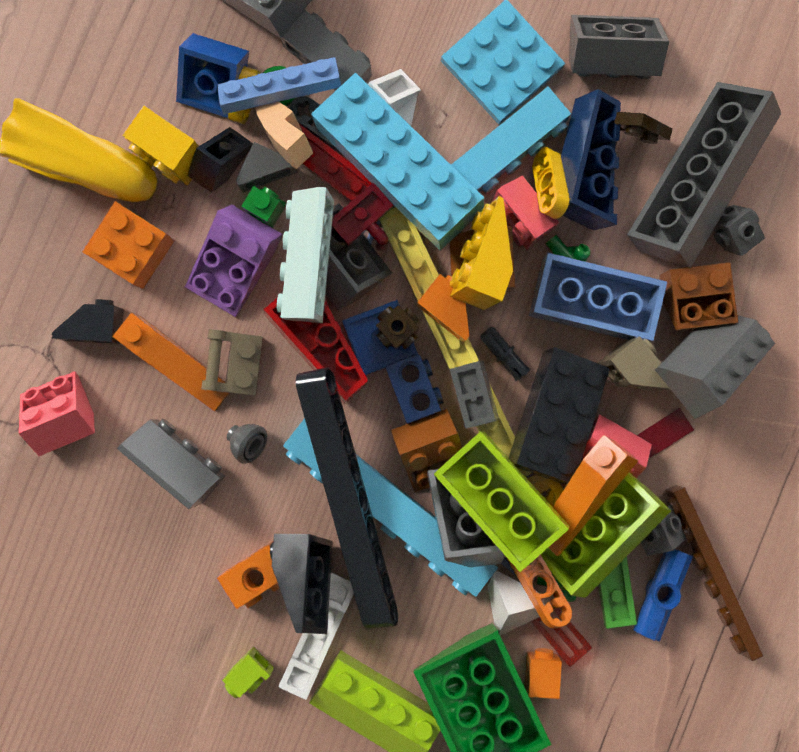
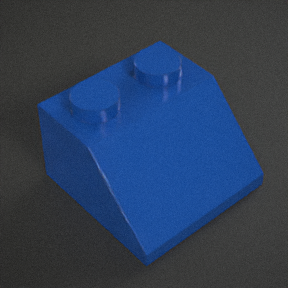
M191 34L179 46L176 102L228 118V113L223 114L220 107L217 84L238 80L243 67H248L249 51L198 34Z

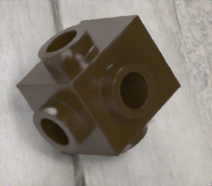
M399 305L394 309L389 306L378 315L377 319L380 322L376 324V328L379 331L376 337L387 349L392 345L396 351L401 346L406 350L418 339L416 333L419 331V327L416 323L419 322V319L408 307L403 310ZM395 321L402 322L404 326L402 331H393L391 328L392 323Z

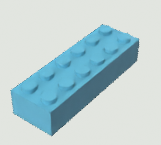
M356 72L311 113L317 129L371 183H374L391 203L440 251L473 220L477 211L482 212L484 196Z

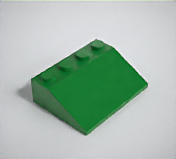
M493 623L464 636L413 670L451 752H538L552 745L500 634Z

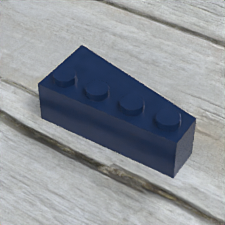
M599 89L575 99L561 154L570 198L568 208L562 216L593 231L617 225L618 215L614 214V200L618 199V187L614 186L615 170L619 169V157H617L615 147L616 142L620 141V127L615 125L614 122L617 112H621V102Z

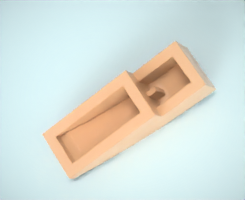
M280 102L255 107L257 116L276 150L289 164L297 169L313 154V151L293 111Z

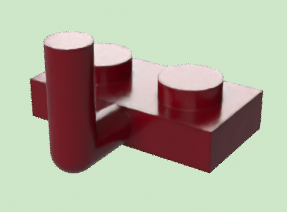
M372 183L333 217L332 229L347 246L351 245L363 233L368 231L376 240V249L384 251L387 248L389 237L376 222L387 214L394 205Z

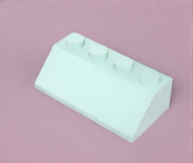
M326 187L293 191L292 200H287L286 219H290L289 231H285L283 235V250H287L286 262H282L280 267V281H284L283 294L279 293L277 298V312H281V318L285 320L323 323L334 200Z

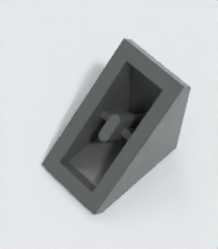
M254 142L236 181L244 193L251 190L253 186L258 188L298 172L280 153Z

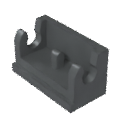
M477 361L450 369L465 428L497 421L499 416L484 361Z

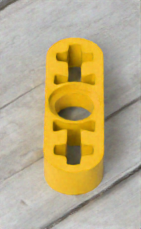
M543 147L536 154L532 165L539 209L541 213L558 219L566 212L570 200L561 155L548 147Z

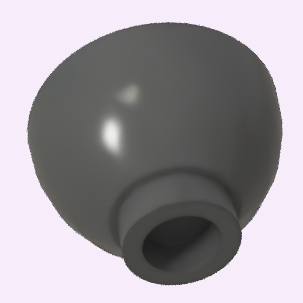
M245 424L240 427L234 425L230 428L226 438L230 442V450L235 459L241 464H247L258 458L267 442V431L264 427L256 424Z

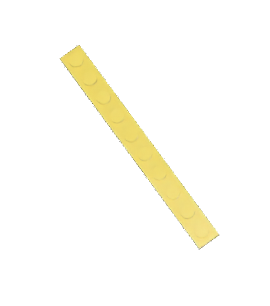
M395 207L379 221L384 232L389 237L391 247L418 302L439 275L417 228ZM422 311L449 370L479 361L469 338L462 343ZM491 387L499 419L476 426L478 432H485L509 458L515 436ZM519 469L525 477L532 474L525 470Z

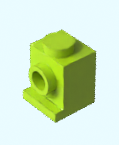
M253 646L228 671L222 681L225 683L227 692L232 697L240 698L246 691L252 694L264 681L261 676L267 680L274 667Z

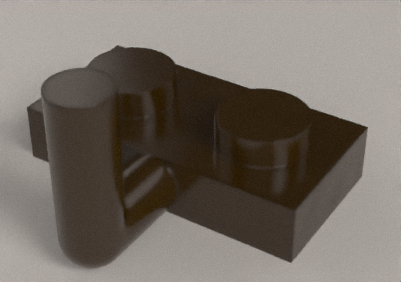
M617 112L614 122L615 125L620 127V131H625L626 135L640 137L639 141L649 144H657L658 140H670L673 128L644 113Z

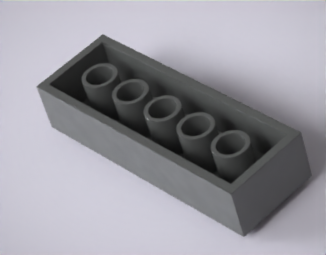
M722 82L716 83L627 234L640 252L688 268L692 267L781 115V110L773 91Z

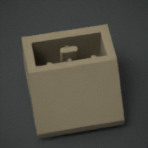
M640 336L624 341L598 362V364L610 368L608 378L615 386L654 391L671 390L655 371L661 364L655 356L657 353L655 347L647 339L642 340Z

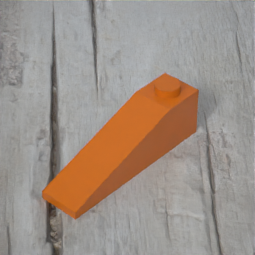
M131 312L112 336L135 355L213 411H216L230 394L229 392L202 390V380L205 381L207 367L142 316ZM218 376L217 382L225 383V381Z
M605 435L600 438L583 459L553 506L569 525V530L548 547L556 556H560L639 461L616 441Z

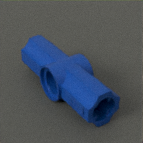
M677 549L662 554L654 577L646 585V597L636 620L637 625H634L633 628L635 632L660 642L672 609L678 606L681 600L680 589L693 556ZM667 586L668 595L664 599L659 600L657 596L659 589Z

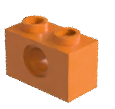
M273 541L226 570L217 578L236 609L244 604L247 608L255 605L263 599L261 593L269 588L273 592L279 589L270 557V546ZM250 571H260L263 574L264 582L261 584L252 582Z

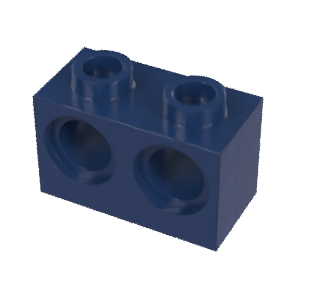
M420 354L386 366L406 423L441 411L439 405L444 403L438 386L432 388L428 378L433 375L427 358L422 360ZM414 366L418 369L419 378L415 382H406L402 378V370L405 367ZM423 393L428 396L430 404L426 410L419 411L414 408L412 400L416 394Z

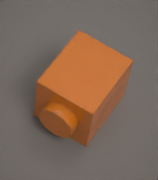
M536 648L535 652H527L525 689L529 697L560 699L562 661L557 654L553 653V650Z

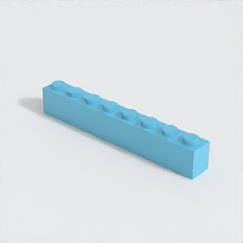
M304 418L283 447L288 450L286 455L298 465L304 462L312 468L309 473L323 483ZM356 455L372 516L383 524L380 529L393 539L397 536L406 542L405 549L415 557L419 558L420 555H423L430 561L428 566L441 577L446 573L454 580L452 585L462 594L467 595L470 592L476 597L498 569L497 565L471 568L445 561L436 516Z

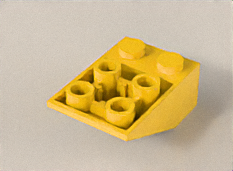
M500 196L491 204L486 203L482 212L477 211L470 227L474 230L471 241L467 240L460 254V257L464 259L460 269L455 270L450 281V286L454 287L450 297L482 310L503 301L513 273L504 199Z

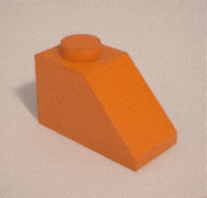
M439 274L419 299L417 307L464 343L469 337L466 303L450 297L454 288L450 286L452 276L447 275L445 278Z

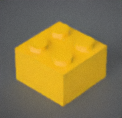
M143 106L122 135L130 143L128 149L145 160L151 167L154 166L161 171V174L174 184H177L180 180L188 186L192 179L187 175L195 150L199 145L184 132L146 106Z

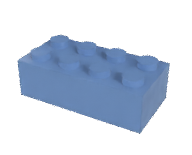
M547 253L541 262L529 316L626 340L640 336L642 340L647 339L652 342L655 337L667 281Z

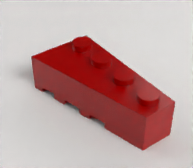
M277 298L263 309L265 317L313 370L327 367L332 370L343 404H346L367 385L368 379L350 345H348L326 300L324 303L323 323L293 321L281 318V312H277Z

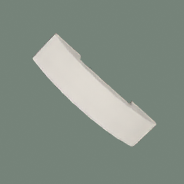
M331 572L327 634L302 633L278 686L279 688L305 700L307 699L344 613L353 597L354 592L349 580Z

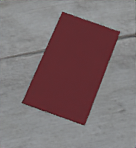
M678 408L637 436L652 444L649 454L651 458L694 431V428L681 408Z

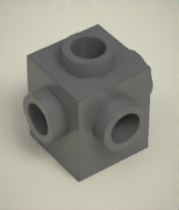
M737 205L726 207L713 229L715 232L714 238L723 247L724 251L743 256L765 239V236L758 223L759 217L757 213L751 208Z
M671 505L667 506L671 512L641 541L647 556L673 551L686 539L681 528L680 519L675 515Z

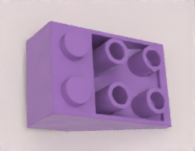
M234 205L218 210L185 288L236 317L272 259L283 234Z

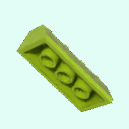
M480 431L434 473L437 479L519 572L525 569L569 530L567 522L483 431Z
M629 472L560 556H556L549 548L541 556L551 573L571 596L586 598L671 510L648 487Z
M342 650L337 654L309 704L388 752H428L440 732L428 702Z

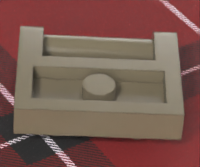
M208 329L207 339H210L206 379L205 381L202 380L201 389L256 395L263 336ZM222 341L230 342L225 383L217 382Z

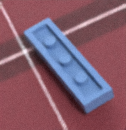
M333 57L269 73H261L239 80H231L217 85L221 110L223 114L339 88L341 81L336 59Z

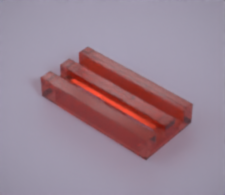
M553 608V611L559 617L562 611L559 608ZM540 617L531 621L569 667L574 665L592 649V646L571 622L566 626L583 645L581 649H578L560 627L553 628L574 653V655L569 657L540 623Z

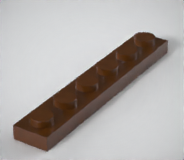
M675 485L666 489L665 491L669 497L666 499L667 506L671 505L675 515L680 519L681 528L686 537L684 541L686 543L690 542L694 551L691 554L693 556L692 560L697 569L703 571L707 579L704 582L705 588L711 598L716 599L720 607L717 609V614L722 623L729 627L733 635L730 637L733 648L739 655L743 654L751 661L763 657L686 488Z

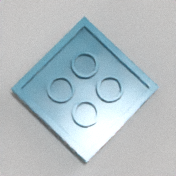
M504 0L441 56V62L498 125L565 65V62L508 0Z

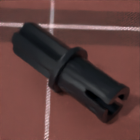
M489 327L481 334V340L497 357L495 361H500L515 381L520 380L521 376L524 377L531 370L514 351L515 347L513 345L510 347L494 327Z

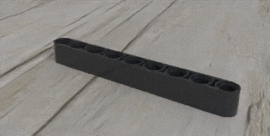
M329 367L298 373L296 376L298 397L362 624L366 630L397 626L398 608L334 374Z

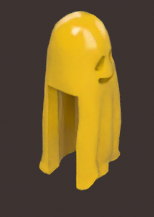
M20 98L14 99L12 112L2 124L0 156L9 158L8 161L12 164L54 180L81 185L100 195L127 202L146 201L156 191L158 183L156 173L145 160L108 140L90 135L67 120Z

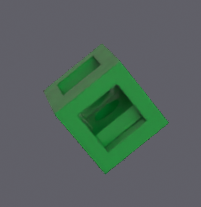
M253 186L241 207L249 215L273 228L287 203L279 199L280 196L266 187L258 189Z

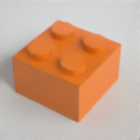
M115 201L82 252L131 284L144 289L175 240Z

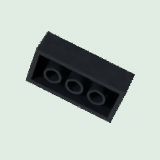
M556 347L543 351L509 455V459L517 468L560 484H568L581 464L610 368Z

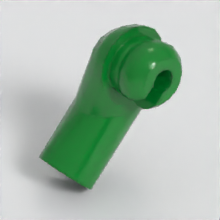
M557 234L545 243L553 254L586 262L591 254L590 248L585 244L566 246Z

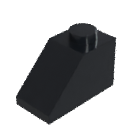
M229 127L196 148L187 176L212 193L230 179L250 151L253 143Z
M96 299L95 304L82 305L52 332L51 339L121 344L112 336L123 323L124 309L114 306V301Z

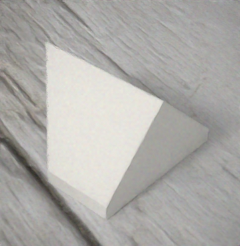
M401 69L370 81L368 85L411 126L417 96L421 89Z
M495 571L487 588L494 624L501 636L540 616L522 584ZM548 597L541 601L544 604L550 602L551 598Z

